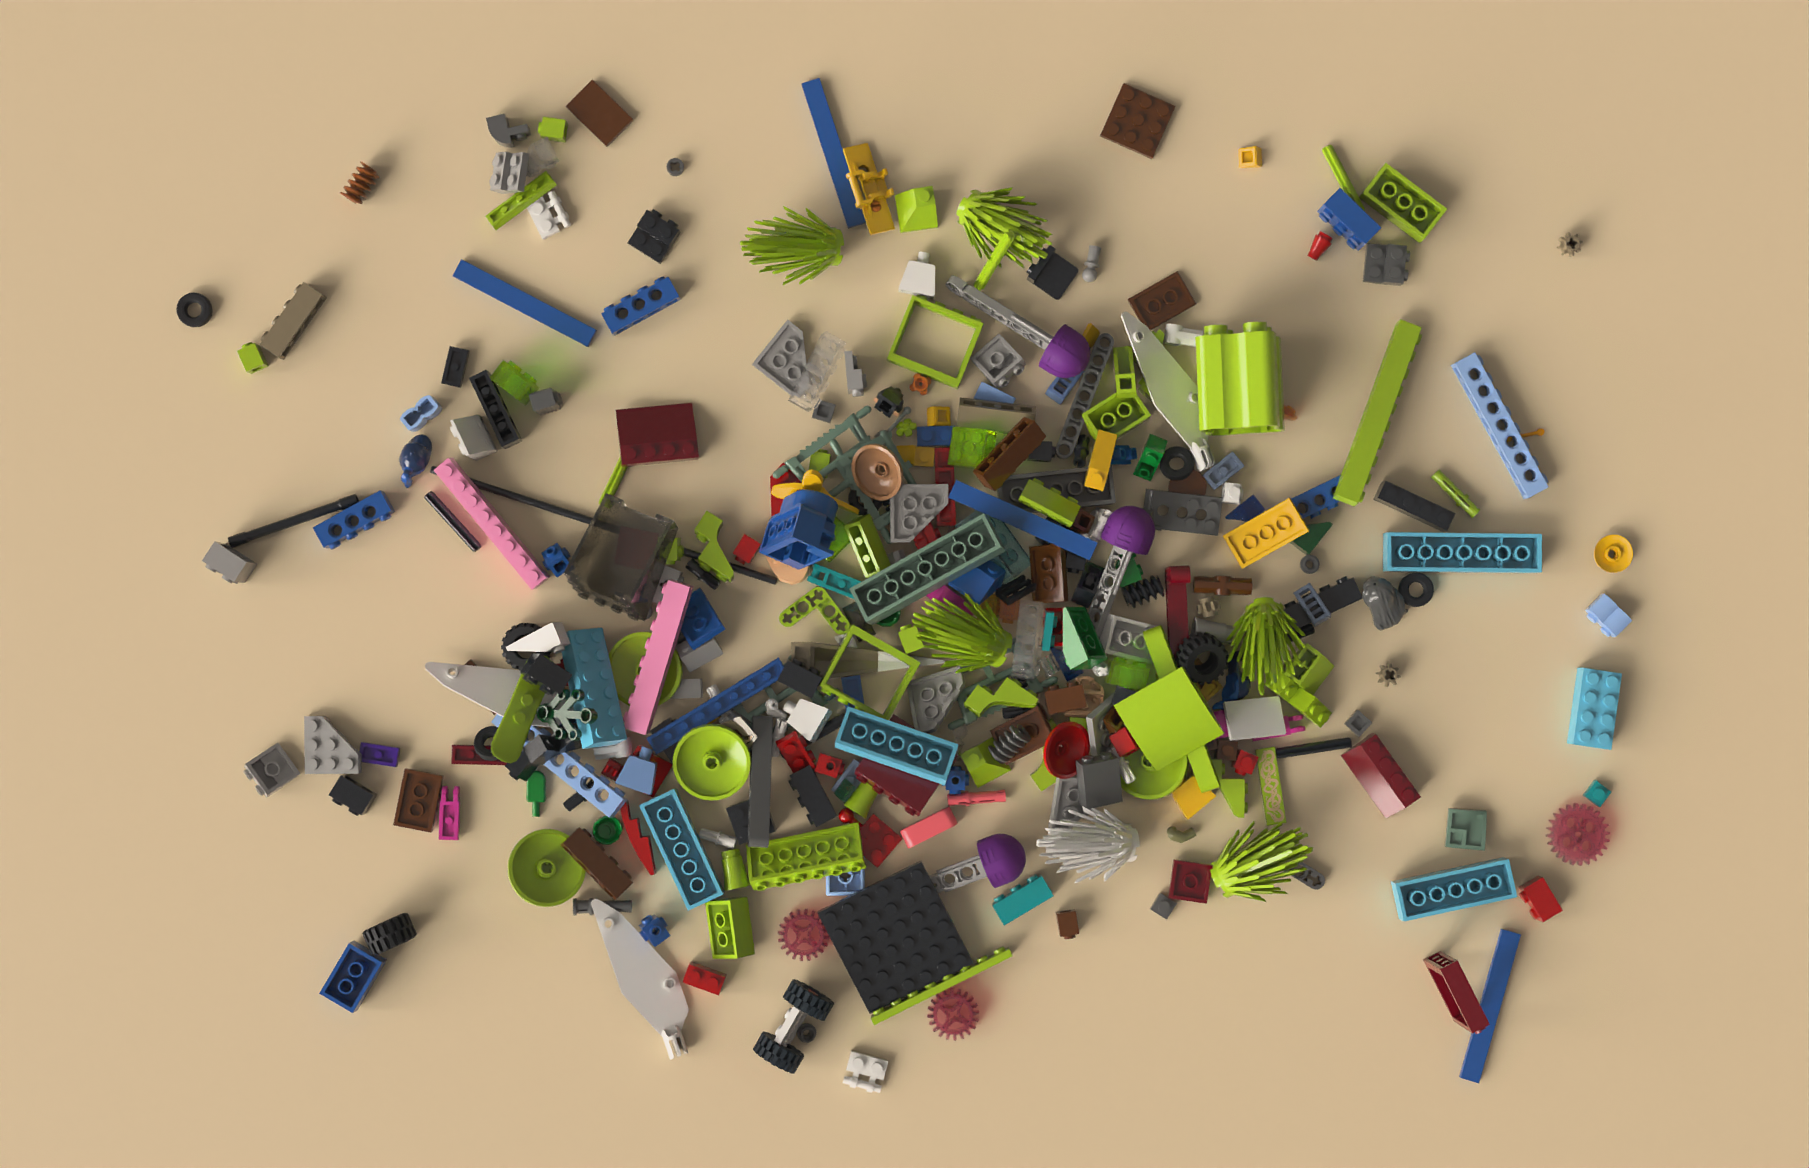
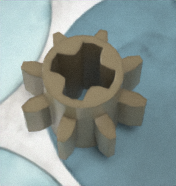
M1570 232L1565 235L1566 238L1560 237L1558 239L1561 244L1557 248L1561 249L1562 256L1569 253V256L1572 257L1574 256V251L1577 253L1581 251L1579 245L1583 241H1579L1577 238L1578 234L1571 236Z
M1213 596L1199 599L1200 605H1196L1198 614L1203 613L1204 618L1218 615L1217 609H1221L1219 600L1214 601Z
M1388 663L1387 668L1380 665L1381 671L1376 672V675L1380 677L1378 683L1385 682V687H1388L1390 682L1393 685H1397L1395 680L1401 678L1396 672L1399 668L1393 669L1392 663ZM1386 671L1391 672V679L1385 678V676L1387 675Z

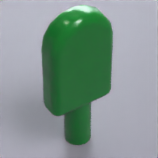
M537 770L527 780L526 800L527 802H532V817H540V802L546 801V776Z

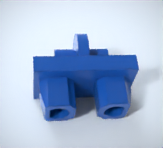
M1115 445L1110 465H1130L1131 460L1137 459L1136 448H1130L1129 445Z

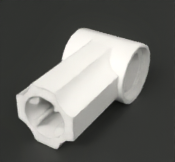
M1166 324L1163 343L1172 346L1186 345L1196 347L1195 337L1202 336L1203 331L1183 328V326L1177 324Z
M627 737L626 740L617 745L593 748L596 760L633 755L631 737Z

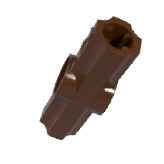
M1194 576L1193 593H1210L1221 596H1231V594L1252 595V578Z

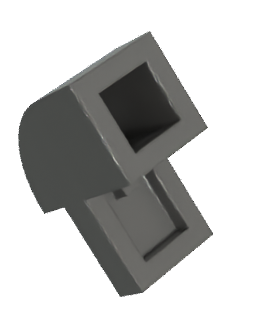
M505 114L486 118L491 136L501 146L515 147L514 139L522 141L531 135L527 124L510 128Z

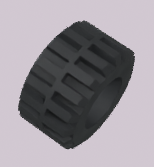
M519 623L512 626V629L507 630L505 633L506 636L503 637V645H501V649H503L502 655L506 658L507 664H510L512 668L521 671L529 658H522L517 651H507L506 647L518 641L521 637L542 628L536 624ZM536 652L535 654H541L550 659L549 655L552 652Z
M1197 632V635L1192 633L1188 639L1185 637L1183 639L1184 643L1178 646L1180 651H1176L1178 667L1184 666L1193 683L1198 682L1200 685H1204L1205 682L1212 684V680L1218 681V677L1225 674L1223 672L1224 669L1228 668L1226 662H1228L1229 657L1227 656L1228 651L1225 649V646L1208 632L1204 634ZM1210 651V656L1205 663L1195 665V660L1199 654Z
M408 913L397 915L366 929L362 933L371 955H378L415 938L417 935Z

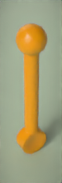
M1539 428L1537 431L1520 435L1522 438L1533 435L1542 436L1545 431ZM1508 437L1506 442H1511L1513 438Z

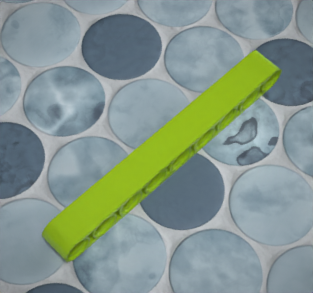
M1162 625L1144 630L1143 636L1158 677L1161 679L1178 669ZM1206 744L1187 754L1202 793L1221 787Z

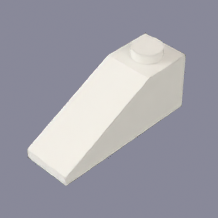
M552 622L512 643L506 649L507 651L554 652L556 654L564 651V647L571 643L562 622Z

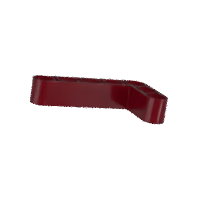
M1189 565L1168 566L1165 568L1167 635L1175 661L1178 658L1176 651H1180L1178 648L1179 644L1184 643L1183 639L1185 637L1189 638L1186 584L1190 583Z

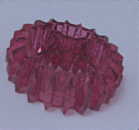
M797 909V916L790 912L789 915L792 919L785 916L784 921L787 924L780 923L779 925L784 931L779 930L778 934L784 937L779 938L778 942H785L781 949L783 950L788 947L786 955L788 956L792 951L794 953L792 959L794 960L797 955H800L799 959L803 961L804 955H806L807 960L810 961V954L817 958V950L820 953L824 952L820 946H828V943L823 941V939H829L830 937L824 934L827 931L822 927L824 926L823 923L819 922V915L817 918L813 917L815 915L814 910L811 912V915H807L808 909L804 910V914H801L800 909ZM802 919L811 921L806 927H801L794 922ZM815 926H817L820 933L818 943L811 936V931ZM789 927L793 929L797 936L792 944L788 938ZM808 930L807 936H809V938L804 937L803 939H800L799 942H797L800 938L799 936L801 935L799 934V931L805 932ZM801 943H807L813 948L800 950L797 949V946Z
M950 988V994H947L946 990L942 991L944 995L942 997L939 993L936 994L938 1001L931 999V1003L935 1006H928V1010L933 1011V1013L927 1014L928 1018H934L929 1021V1025L936 1024L933 1032L940 1029L939 1037L946 1033V1040H949L950 1035H953L954 1041L957 1040V1034H960V1038L964 1039V1031L970 1035L971 1032L968 1028L975 1029L976 1026L972 1022L979 1021L977 1017L973 1016L979 1014V1010H973L978 1004H971L974 997L971 996L967 999V991L960 995V988L957 989V994L954 993L953 988ZM949 999H958V1002L953 1006L942 1004ZM963 1003L969 1009L968 1019L964 1018L960 1013ZM938 1009L942 1010L947 1016L943 1025L937 1018ZM957 1009L956 1013L959 1017L953 1016L949 1019L950 1013L948 1011L953 1012ZM954 1022L964 1024L957 1029L948 1028Z

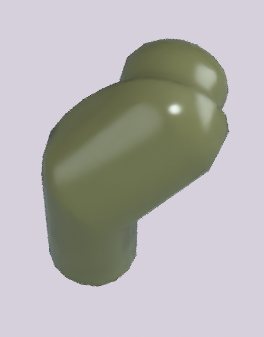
M1174 826L1167 829L1170 840L1183 843L1196 836L1193 828L1184 832L1177 830Z

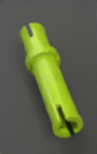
M1440 469L1431 476L1456 502V505L1467 512L1471 518L1480 511L1469 499V495L1464 494Z

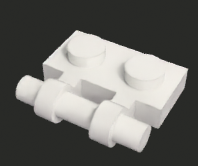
M555 191L548 193L549 202L546 203L544 198L540 197L527 207L543 240L560 232L558 224L562 223L564 228L571 226L570 217L564 211L561 205L562 200L560 197H557ZM552 208H555L558 214L555 218H553L550 212Z
M1096 507L1091 512L1095 519L1089 533L1080 535L1095 542L1100 541L1106 521L1113 512Z
M851 1050L846 1070L853 1072V1076H844L843 1083L850 1085L852 1088L859 1087L867 1089V1092L872 1093L874 1091L880 1093L882 1085L875 1084L876 1078L884 1080L888 1060ZM859 1074L870 1076L869 1082L858 1079Z

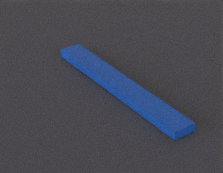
M820 78L802 83L801 85L847 227L849 229L865 224L866 221L862 209L856 208V200L849 179L846 178V174L850 173Z
M462 259L453 274L454 278L586 347H589L597 332L596 329Z
M958 480L955 481L948 497L1088 560L1091 559L1098 542Z
M778 657L647 737L656 755L680 741L683 735L691 729L708 724L775 683L784 665Z
M1504 929L1500 930L1480 1001V1006L1490 1025L1486 1026V1029L1482 1030L1481 1033H1471L1459 1075L1462 1079L1476 1083L1480 1082L1521 934Z

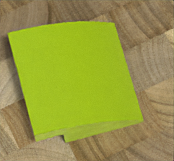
M1184 666L1114 705L1130 734L1156 771L1224 734L1196 682H1192Z

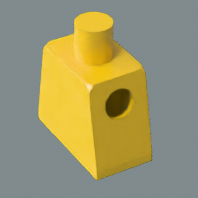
M1193 775L1188 776L1186 779L1184 778L1181 785L1171 793L1184 817L1188 820L1216 797L1212 791L1202 793Z

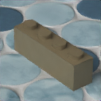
M305 282L296 287L293 298L284 304V310L281 315L275 317L272 322V328L269 332L266 331L261 338L262 342L260 345L282 360L287 356L327 298Z
M960 397L957 426L963 429L977 428L981 431L994 430L1008 434L1023 417L1035 421L1036 406Z

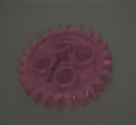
M1574 803L1573 808L1569 804H1566V810L1559 808L1561 814L1553 813L1556 819L1548 820L1552 823V827H1546V829L1551 831L1546 837L1551 838V841L1547 844L1554 846L1550 851H1558L1556 858L1563 856L1562 862L1567 863L1569 860L1570 865H1574L1577 862L1579 866H1582L1583 861L1589 865L1590 858L1593 861H1597L1596 854L1603 856L1600 850H1607V847L1603 844L1604 842H1610L1609 839L1605 838V835H1609L1610 832L1605 831L1609 824L1602 823L1605 817H1598L1600 811L1596 810L1593 812V806L1587 808L1586 804L1583 803L1579 808V804ZM1569 818L1574 820V825L1571 828L1567 826ZM1588 822H1591L1593 825V828L1590 832H1587L1586 830V824ZM1575 832L1581 833V836H1575ZM1565 837L1570 839V844L1567 847L1563 845ZM1584 841H1588L1589 848L1584 851L1582 844Z

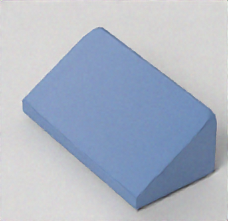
M981 382L973 398L1014 404L1016 400L1015 397L984 382Z

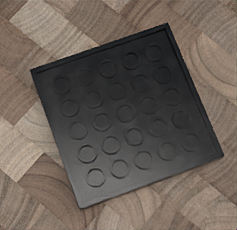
M922 861L914 863L817 912L870 1014L899 998L901 999L932 982L942 979L948 974H953L963 969V967L973 964V960Z

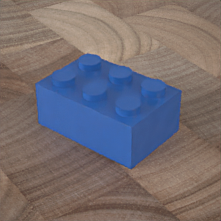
M1341 188L1317 211L1319 217L1325 223L1329 222L1333 226L1332 229L1337 235H1342L1347 240L1346 243L1352 249L1356 248L1358 251L1381 229Z
M355 940L350 942L319 994L354 1013L359 1009L387 959L380 955H371L367 947Z

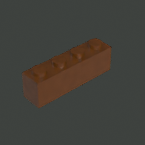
M1023 417L973 470V473L984 487L996 491L1016 471L1018 466L1029 457L1033 450L1041 445L1047 436L1034 420Z
M577 828L561 844L562 848L613 900H616L633 883L630 880L632 878L626 870L622 871L617 866L618 862L612 856L608 857L604 853V847L598 842L595 843L591 839L592 835L585 828Z

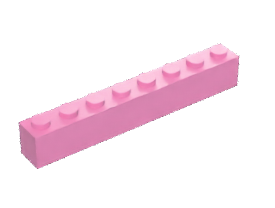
M454 458L446 459L434 469L435 473L531 590L536 589L550 577Z
M673 579L668 580L663 585L662 593L664 595L656 608L658 615L653 620L650 628L653 632L651 638H648L646 641V655L642 656L639 667H641L640 675L637 674L634 680L636 688L629 697V711H626L623 717L625 729L643 735L650 733L694 588L692 585Z

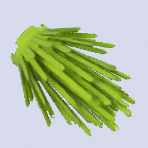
M1013 187L988 192H980L976 189L970 191L972 194L968 198L964 197L959 204L956 214L959 216V221L957 222L964 226L971 247L974 245L980 258H982V253L977 243L988 261L992 254V250L980 234L995 248L1004 232L1012 230L1015 238L1005 255L1022 268H1024V265L1013 254L1021 260L1025 258L1032 264V257L1030 255L1035 258H1039V256L1046 258L1048 256V253L1040 248L1045 243L1052 245L1045 237L1049 238L1053 234L1033 225L1034 223L1042 225L1040 221L1047 222L1048 220L1028 214L1027 210L997 204L1007 203L1035 206L1037 203L1022 201L1025 196H1003L1010 193L1008 191H1011Z
M783 206L784 210L790 212L786 213L788 217L808 227L773 217V220L776 221L763 220V222L754 221V223L775 227V230L747 227L748 231L761 232V234H745L746 238H750L749 241H740V245H744L741 247V250L751 252L744 253L743 256H762L750 260L749 263L752 265L796 261L766 266L759 273L775 270L772 274H778L811 264L787 275L786 279H791L783 282V285L810 272L812 273L800 280L799 284L804 283L808 279L812 280L828 267L838 266L843 258V255H840L841 246H844L841 230L836 229V227H830L807 208L808 217L812 220Z
M966 593L965 597L973 606H970L967 602L963 603L978 619L944 597V602L949 606L935 598H932V600L950 612L928 601H924L935 609L932 611L922 607V610H925V613L930 617L917 612L913 613L914 617L922 620L912 619V622L915 623L913 626L926 630V633L919 632L917 635L927 637L917 636L916 639L938 645H925L924 648L956 653L932 654V657L965 659L945 661L944 665L941 666V668L969 666L959 669L955 673L968 670L973 671L989 665L997 668L1006 661L1007 658L1004 656L1007 649L1012 647L1011 633L1003 629L989 604L985 601L988 611L985 608L982 609Z
M1260 597L1254 599V602L1249 606L1247 604L1245 613L1235 622L1233 626L1236 627L1226 639V641L1230 640L1239 629L1231 643V646L1234 645L1228 658L1229 662L1245 631H1247L1237 657V662L1240 661L1243 655L1241 666L1243 668L1242 683L1248 675L1250 682L1255 680L1256 665L1260 695H1264V668L1266 686H1270L1272 683L1274 692H1277L1279 669L1281 687L1285 689L1282 657L1287 673L1290 675L1292 672L1295 675L1288 646L1298 666L1301 667V662L1287 633L1299 650L1302 651L1301 646L1306 648L1292 627L1301 636H1305L1304 632L1295 624L1297 622L1284 611L1283 604L1281 602L1280 604L1274 602L1273 598Z
M1255 821L1250 824L1233 845L1240 833L1238 829L1233 838L1231 837L1228 840L1218 860L1211 863L1213 865V869H1210L1211 876L1216 887L1222 888L1225 892L1222 895L1226 898L1237 895L1264 902L1266 900L1261 898L1260 895L1249 893L1288 894L1286 891H1274L1281 890V888L1274 887L1273 884L1290 882V878H1278L1295 875V873L1307 870V868L1303 867L1285 871L1297 867L1298 863L1308 858L1306 854L1313 851V847L1299 844V840L1308 837V834H1302V832L1295 834L1301 829V827L1279 835L1280 829L1277 828L1282 826L1283 822H1281L1269 831L1268 828H1265L1236 853L1254 833V829L1251 831L1250 829L1254 826Z

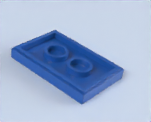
M701 588L692 592L681 627V631L690 647L695 650L725 630L724 625Z

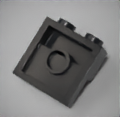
M652 209L651 212L646 210L628 244L661 264L681 232L677 229L679 225L669 219L666 222L661 219L662 214Z

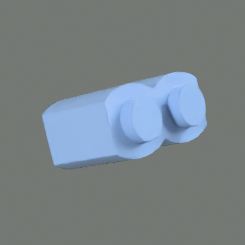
M427 395L421 398L415 407L406 410L400 420L408 430L416 432L422 429L428 420L438 416L442 411V406L434 397Z
M1605 593L1601 594L1585 610L1588 613L1586 615L1587 618L1593 623L1597 622L1602 627L1600 629L1601 632L1607 637H1616L1632 621Z

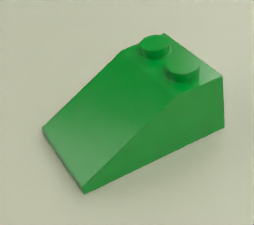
M1086 607L1063 608V654L1070 670L1091 669L1108 659Z

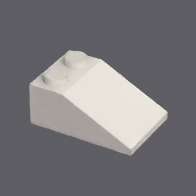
M1109 614L1100 636V642L1105 653L1153 664L1143 631L1153 628L1155 625Z

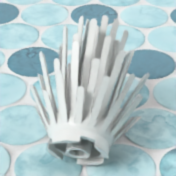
M1083 807V811L1093 816V818L1073 810H1068L1069 813L1095 822V824L1064 819L1060 821L1050 820L1051 824L1073 826V829L1045 828L1049 831L1048 834L1050 835H1044L1043 839L1037 840L1036 845L1038 847H1046V853H1041L1039 856H1048L1049 858L1060 857L1059 859L1047 860L1045 864L1063 862L1060 870L1056 873L1084 867L1077 870V873H1081L1101 865V867L1076 879L1075 883L1088 877L1091 880L1111 868L1104 874L1105 882L1126 862H1133L1138 856L1135 855L1136 847H1140V841L1136 828H1132L1130 823L1124 824L1106 809L1102 813L1095 808L1089 810Z

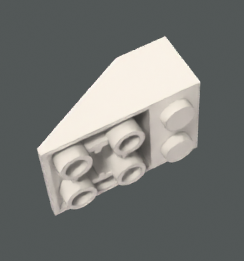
M474 415L450 421L452 424L450 430L454 437L459 439L460 444L458 446L463 455L465 454L478 461L498 451L481 416Z

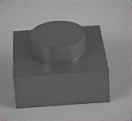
M817 399L812 418L831 423L836 405Z
M1356 710L1344 724L1360 737L1372 722L1359 710Z
M1159 893L1150 910L1167 920L1177 903Z

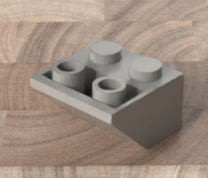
M680 630L676 649L689 672L723 654L716 637L693 650Z

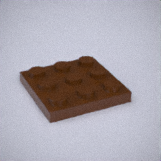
M1123 83L1100 137L1152 159L1176 106Z

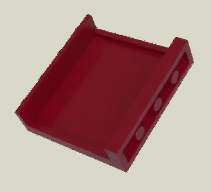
M895 714L889 720L915 729V727ZM955 754V757H954L952 766H953V765L955 764V762L957 761L958 756H957L956 754ZM863 758L855 769L857 780L863 784L869 783L873 786L872 789L880 795L884 793L889 797V801L895 805H902L905 807L904 810L912 816H920L921 811L940 785L939 783Z

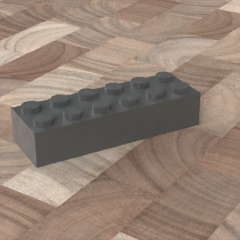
M1110 465L1103 491L1083 486L1088 467L1010 475L1003 482V485L997 489L998 499L1030 513H1037L1038 511L1018 501L1028 480L1033 481L1036 478L1044 483L1043 486L1050 490L1053 487L1061 492L1060 495L1067 499L1070 496L1079 501L1078 505L1081 506L1080 508L1115 504L1112 465Z

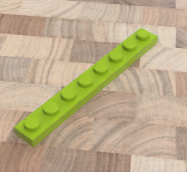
M1002 946L994 950L993 955L989 957L984 955L976 960L977 963L963 967V969L955 974H948L942 978L943 980L937 983L932 982L926 985L925 989L919 992L916 990L908 994V997L903 1000L899 998L891 1002V1006L885 1009L881 1007L873 1011V1015H871L873 1024L876 1025L1012 957L1013 955L1009 947L1004 948Z

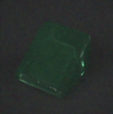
M844 779L834 794L842 802L846 803L856 790V786L849 780Z

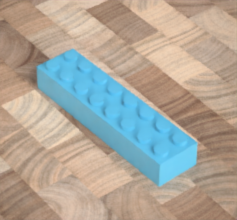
M1383 533V572L1542 573V534Z

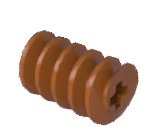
M361 161L360 163L363 168L356 167L359 174L352 173L355 180L348 179L350 187H343L347 193L340 192L341 195L355 204H363L360 197L367 198L364 190L371 191L368 184L375 185L372 178H380L374 169Z

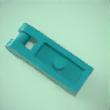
M815 563L812 566L811 576L807 578L808 582L852 599L854 597L850 588L862 582ZM820 572L825 573L823 581L818 579Z

